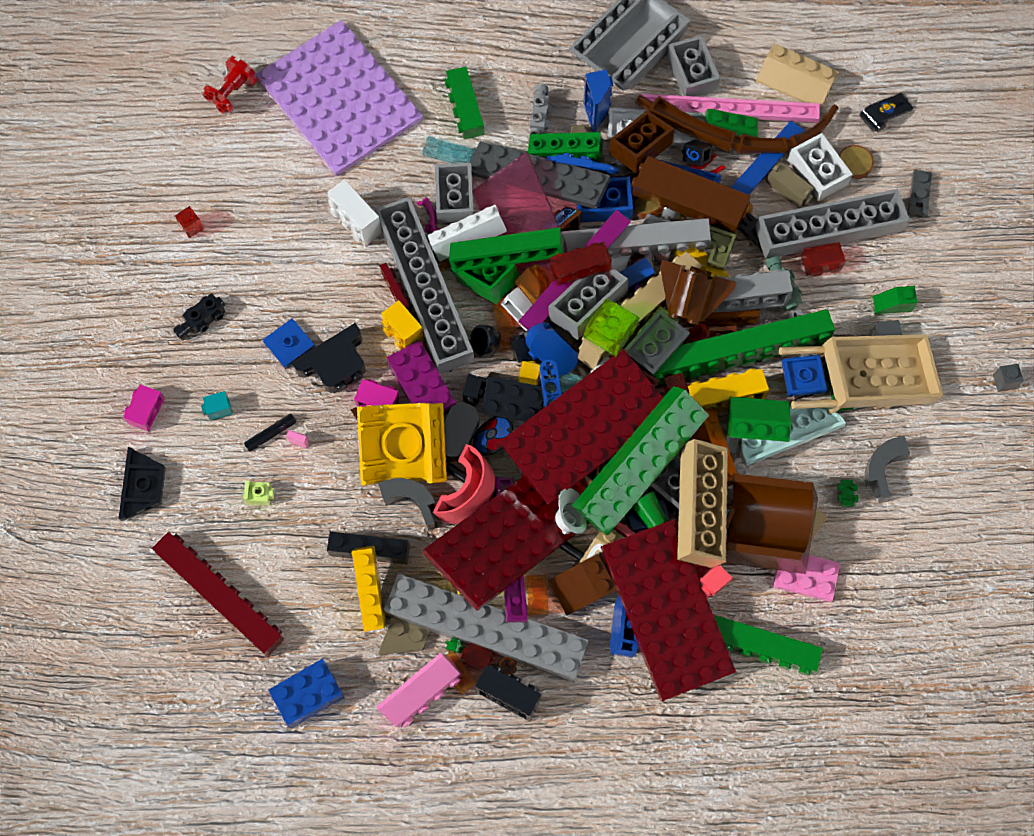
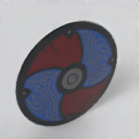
M495 416L484 422L474 436V448L483 456L492 455L500 451L503 447L499 441L513 432L511 420Z

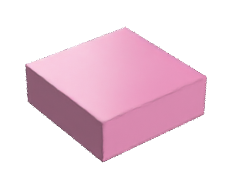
M289 430L286 435L288 441L307 449L309 444L307 436Z

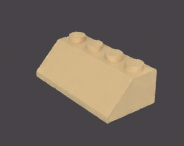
M774 43L766 56L756 82L800 102L819 103L820 110L834 85L838 71Z

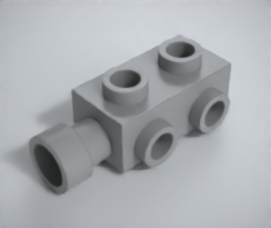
M545 84L535 85L529 134H544L545 129L548 130L549 128L547 114H551L552 104L549 103V87Z

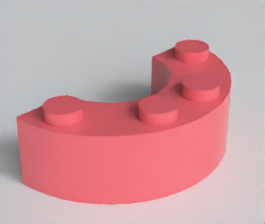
M467 444L458 460L466 468L467 476L465 483L454 494L448 496L441 495L433 511L444 523L455 524L466 519L488 503L495 487L493 467L474 447Z
M693 563L702 585L701 589L707 597L716 595L733 579L720 565L710 568Z

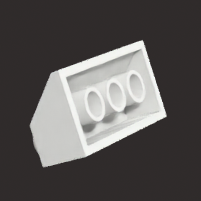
M493 205L447 227L434 231L428 235V238L440 262L449 258L450 243L495 237L507 232L497 206Z

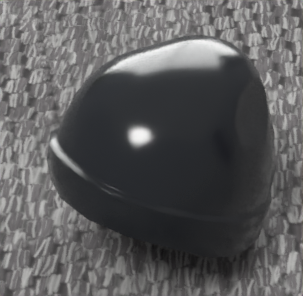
M477 325L473 328L470 340L476 355L488 358L498 350L501 334L493 326Z

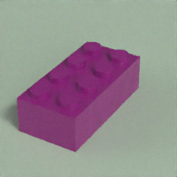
M420 340L386 357L388 366L409 403H443L444 414L446 412L449 413L450 408L456 405L455 400Z

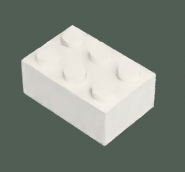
M822 133L791 149L788 161L798 175L814 187L812 194L817 201L849 184L853 174Z
M345 179L327 192L331 213L336 218L339 217L342 220L341 223L346 230L350 229L353 232L352 235L358 243L362 242L367 246L382 234L379 216Z

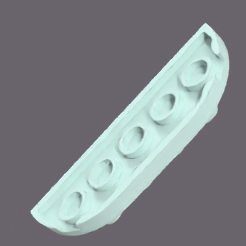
M789 407L791 416L789 442L742 438L740 445L742 461L746 467L845 426L846 422L836 412L831 415L828 414L827 410L829 408L792 409Z

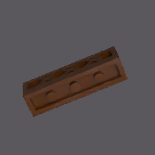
M760 309L712 312L704 321L699 322L698 325L687 322L688 319L683 318L684 327L760 325Z

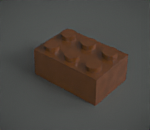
M647 110L610 139L609 154L637 173L641 162H645L648 156L656 158L673 144L674 128Z

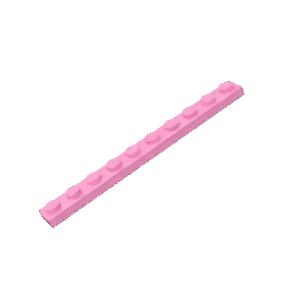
M642 94L643 97L652 102H655L658 96L684 112L705 113L709 108L756 117L760 120L819 122V103Z

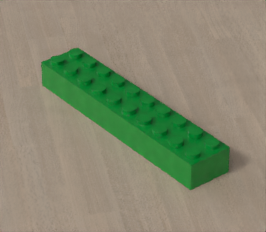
M825 309L684 344L674 352L653 377L642 368L641 370L655 389H658L665 384L671 383L674 385L685 379L695 380L701 375L707 374L710 376L717 374L721 370L731 371L736 369L737 366H751L757 361L767 362L772 360L773 357L789 356L780 355V347L822 346L832 337L835 327L829 310Z

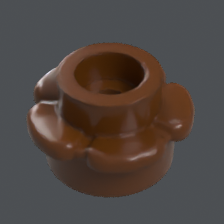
M503 656L497 663V666L502 668L503 673L507 676L514 674L517 670V662L510 657Z

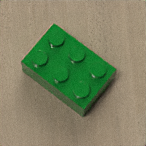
M515 264L454 272L452 269L458 283L495 304L521 279Z

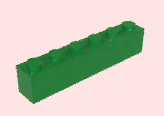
M559 227L450 243L449 262L453 271L459 272L564 257V238Z
M714 615L728 652L735 650L741 656L748 658L754 656L763 663L771 664V662L779 664L780 668L786 670L793 668L799 670L798 673L805 676L814 675L817 672L823 648Z

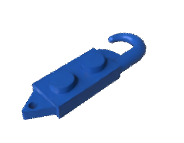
M568 153L547 156L546 161L573 165L592 171L602 170L611 174H617L619 171L615 166L593 162L591 158L585 156L574 158L572 154Z

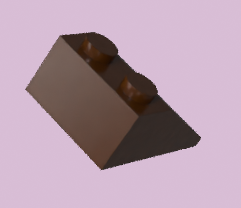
M600 552L548 580L566 616L617 590L607 563Z

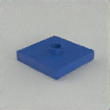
M292 318L262 340L285 369L292 365V361L315 348L314 343Z
M820 355L782 359L781 363L788 397L827 392Z

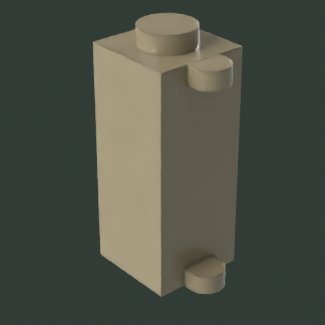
M783 163L776 164L769 173L766 183L799 209L804 204L808 205L813 199L814 187Z

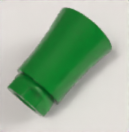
M654 491L637 500L632 506L648 529L669 520L662 510Z

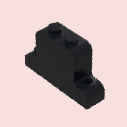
M356 323L352 324L292 361L291 364L297 375L301 378H306L315 374L329 393L342 392L350 383L361 380L366 372L363 359L355 349L362 343L359 327Z

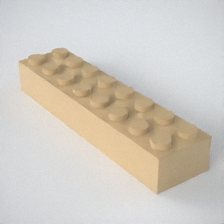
M687 252L682 256H676L672 263L686 265L685 269L690 270L691 266L702 267ZM661 271L656 278L653 276L644 288L640 287L631 299L627 298L622 303L621 308L618 310L614 309L609 314L608 319L605 321L601 320L596 325L594 331H589L583 336L578 358L590 370H593L606 356L609 358L613 357L634 339L639 330L660 306L665 310L668 309Z

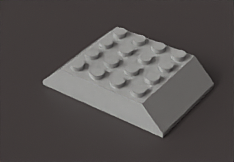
M617 0L569 48V51L596 71L607 69L608 76H612L613 84L622 91L633 89L667 55L669 44L679 42L691 20L663 0Z

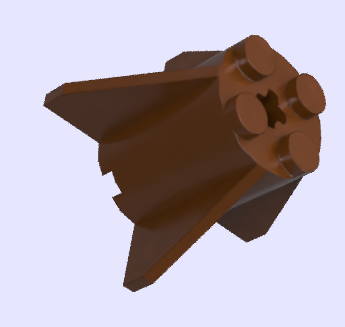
M662 260L660 270L667 308L670 312L669 316L672 318L680 319V317L688 319L687 322L698 325L735 289L737 282L719 277L716 274L712 277V272L705 270L706 267L697 268L691 266L690 270L685 269L686 265Z

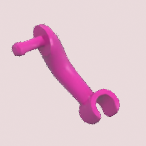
M425 197L422 201H418L417 205H423L429 215L430 222L425 226L424 230L426 233L431 234L439 230V228L436 227L437 216L430 199Z

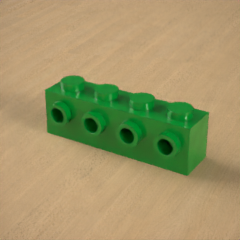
M601 132L530 134L528 154L547 158V156L568 153L572 154L574 158L585 156L595 162L596 160H602L604 141Z

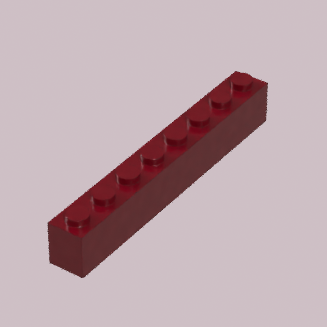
M168 531L151 549L268 657L284 641V638L281 636L283 631L275 624L271 627L266 622L268 618L261 611L256 613L252 609L254 605L247 598L242 600L238 596L240 592L233 585L228 587L224 583L226 579L219 572L214 574L210 570L212 566L205 559L200 561L196 557L198 553L191 546L186 548L183 545L185 541L177 533L173 536Z

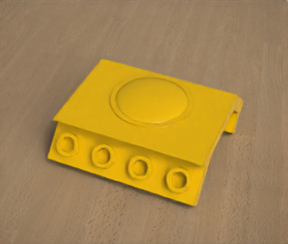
M443 403L385 404L357 407L361 485L378 484L393 478L427 481V483L447 481Z

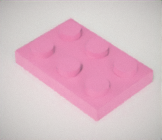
M809 555L806 574L776 570L773 588L832 602L840 563Z

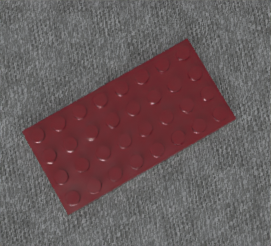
M623 348L499 441V443L544 502L549 505L559 497L561 491L564 489L567 491L616 454L663 397Z
M523 476L424 548L422 553L473 608L478 611L577 533L563 534L562 530L558 527L555 516L559 510V497L547 505L527 478Z
M675 519L600 547L660 702L736 673L707 597L701 589L702 585L693 563L678 560V525Z

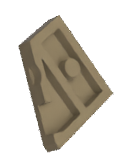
M392 617L378 654L384 656L393 653L401 654L409 651H423L430 630Z

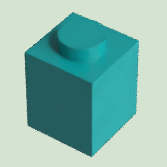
M225 391L203 397L202 411L204 416L207 415L211 421L233 415L229 397Z

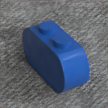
M538 323L529 329L526 335V345L530 349L528 353L534 360L539 359L541 362L546 359L553 360L557 364L559 375H565L576 367L578 353L549 323ZM546 364L544 369L549 372L553 367L551 368L549 364Z
M618 595L613 612L610 652L612 655L633 658L639 645Z

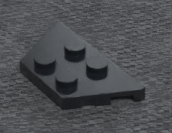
M131 447L127 449L118 517L120 521L127 520L162 504L166 467Z

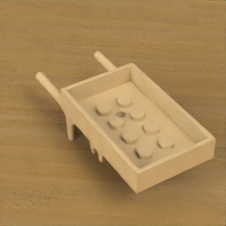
M927 334L831 337L822 346L779 348L780 355L817 354L821 356V361L825 358L835 399L792 401V409L830 407L827 413L831 415L841 408L874 406V410H878L881 407L889 409L895 405L934 404L944 397Z

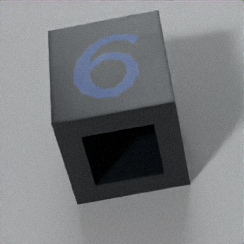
M697 140L685 143L682 149V161L698 166L709 163L712 145Z

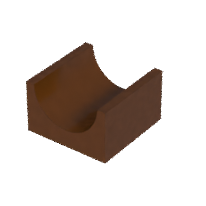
M733 473V509H735L726 538V562L729 564L806 574L818 503L814 483Z

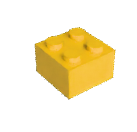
M399 300L381 313L383 331L388 338L392 337L395 340L394 344L399 350L419 340L422 343L425 342L422 326Z

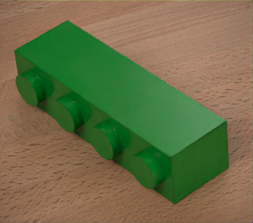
M467 66L447 70L444 84L445 88L450 90L448 97L450 104H454V108H452L454 118H458L459 123H456L458 133H462L464 140L484 135V124Z

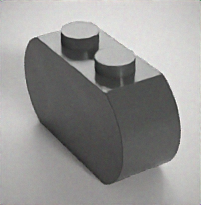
M456 404L450 408L449 413L446 412L444 414L446 460L449 462H458L465 445L471 446L480 426L479 414L469 404Z

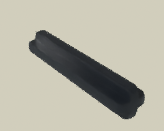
M290 413L245 441L244 445L251 452L294 425L297 421L293 414Z

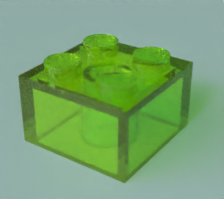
M606 298L586 325L583 337L616 357L635 331L640 317Z

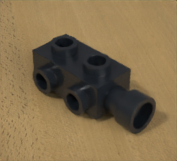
M212 293L204 296L199 303L184 312L182 317L185 322L175 326L173 331L180 340L185 339L192 330L195 334L207 331L210 323L214 320L218 322L224 317L225 303L220 297L216 298Z

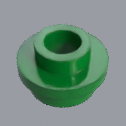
M451 638L450 641L446 640L445 643L447 644L446 650L461 654L465 646L462 645L463 641Z

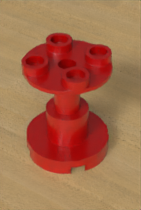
M230 56L225 62L229 73L224 78L225 83L219 90L208 85L203 88V97L208 101H212L216 105L217 110L223 114L226 111H233V106L227 99L233 90L238 91L243 84L253 87L258 81V77H254L256 74L254 70L243 60H234L235 56Z

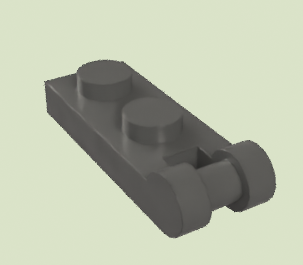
M914 169L908 215L914 216L916 214L927 218L932 172Z

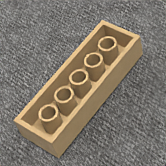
M697 439L689 441L681 448L678 560L710 568L726 562L728 448Z

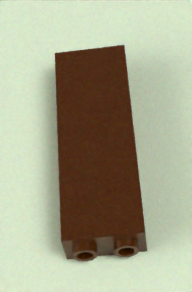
M650 156L647 157L645 162H641L638 169L640 173L638 177L635 176L633 178L631 187H633L632 195L693 219L709 218V225L733 234L736 233L751 198L748 194Z

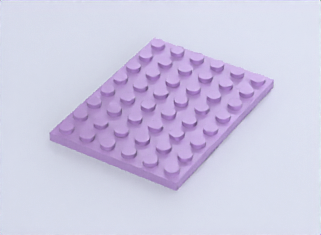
M342 20L255 74L259 82L336 176L423 120V115Z

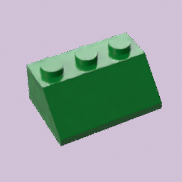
M730 397L727 436L732 438L789 442L791 429L789 401Z

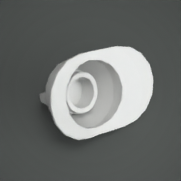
M571 488L567 491L566 489L561 491L559 495V510L555 516V521L563 534L571 532L583 533L587 527L586 519L572 507V504L580 495Z

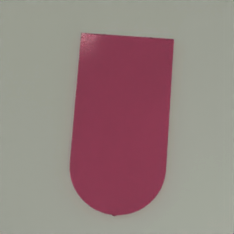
M528 152L523 153L473 190L480 211L493 205L497 206L507 232L498 236L559 228ZM565 239L564 257L515 264L521 279L514 288L522 284L531 292V295L543 293L566 267L568 252Z

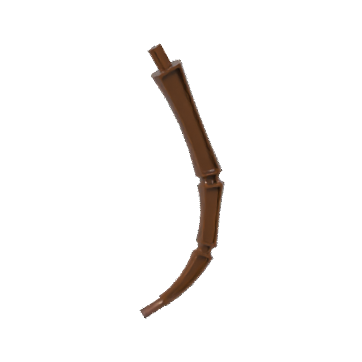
M639 95L635 101L636 105L648 110L673 127L674 130L711 144L725 152L736 151L738 155L788 153L790 149L821 134L839 109L837 105L833 104L826 116H823L817 124L806 131L792 135L789 139L786 137L759 138L745 134L737 136L733 131L699 120L676 108L660 96H658L655 102H652Z

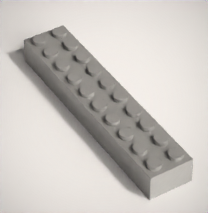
M410 197L376 208L375 211L379 216L383 235L417 320L423 328L425 340L439 374L474 362V352Z
M401 574L397 575L384 608V613L387 617H394L450 639H458L463 641L464 644L500 657H510L517 663L574 683L588 644L587 639L529 619L526 623L506 622L504 610L487 604L476 611L461 595Z

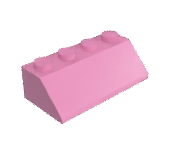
M440 653L376 707L395 727L402 726L405 728L413 721V716L417 713L420 715L429 708L428 704L432 700L437 701L445 694L444 690L449 686L451 688L456 686L461 681L460 677L463 674L448 655Z

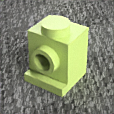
M245 481L243 499L247 505L270 506L271 499H274V488H272L269 482ZM256 490H262L260 494H256Z

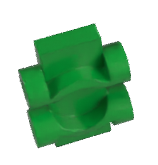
M841 479V483H837V491H841L837 496V501L841 502V507H854V502L858 503L859 500L858 495H854V491H858V484L853 483V480Z

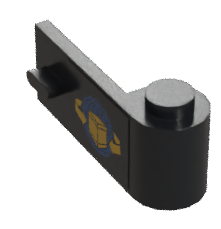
M902 93L867 106L861 111L859 116L872 132H880L886 127L885 124L888 120L912 111L914 107Z

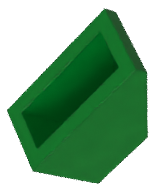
M915 286L895 287L872 297L875 314L912 312L918 303Z

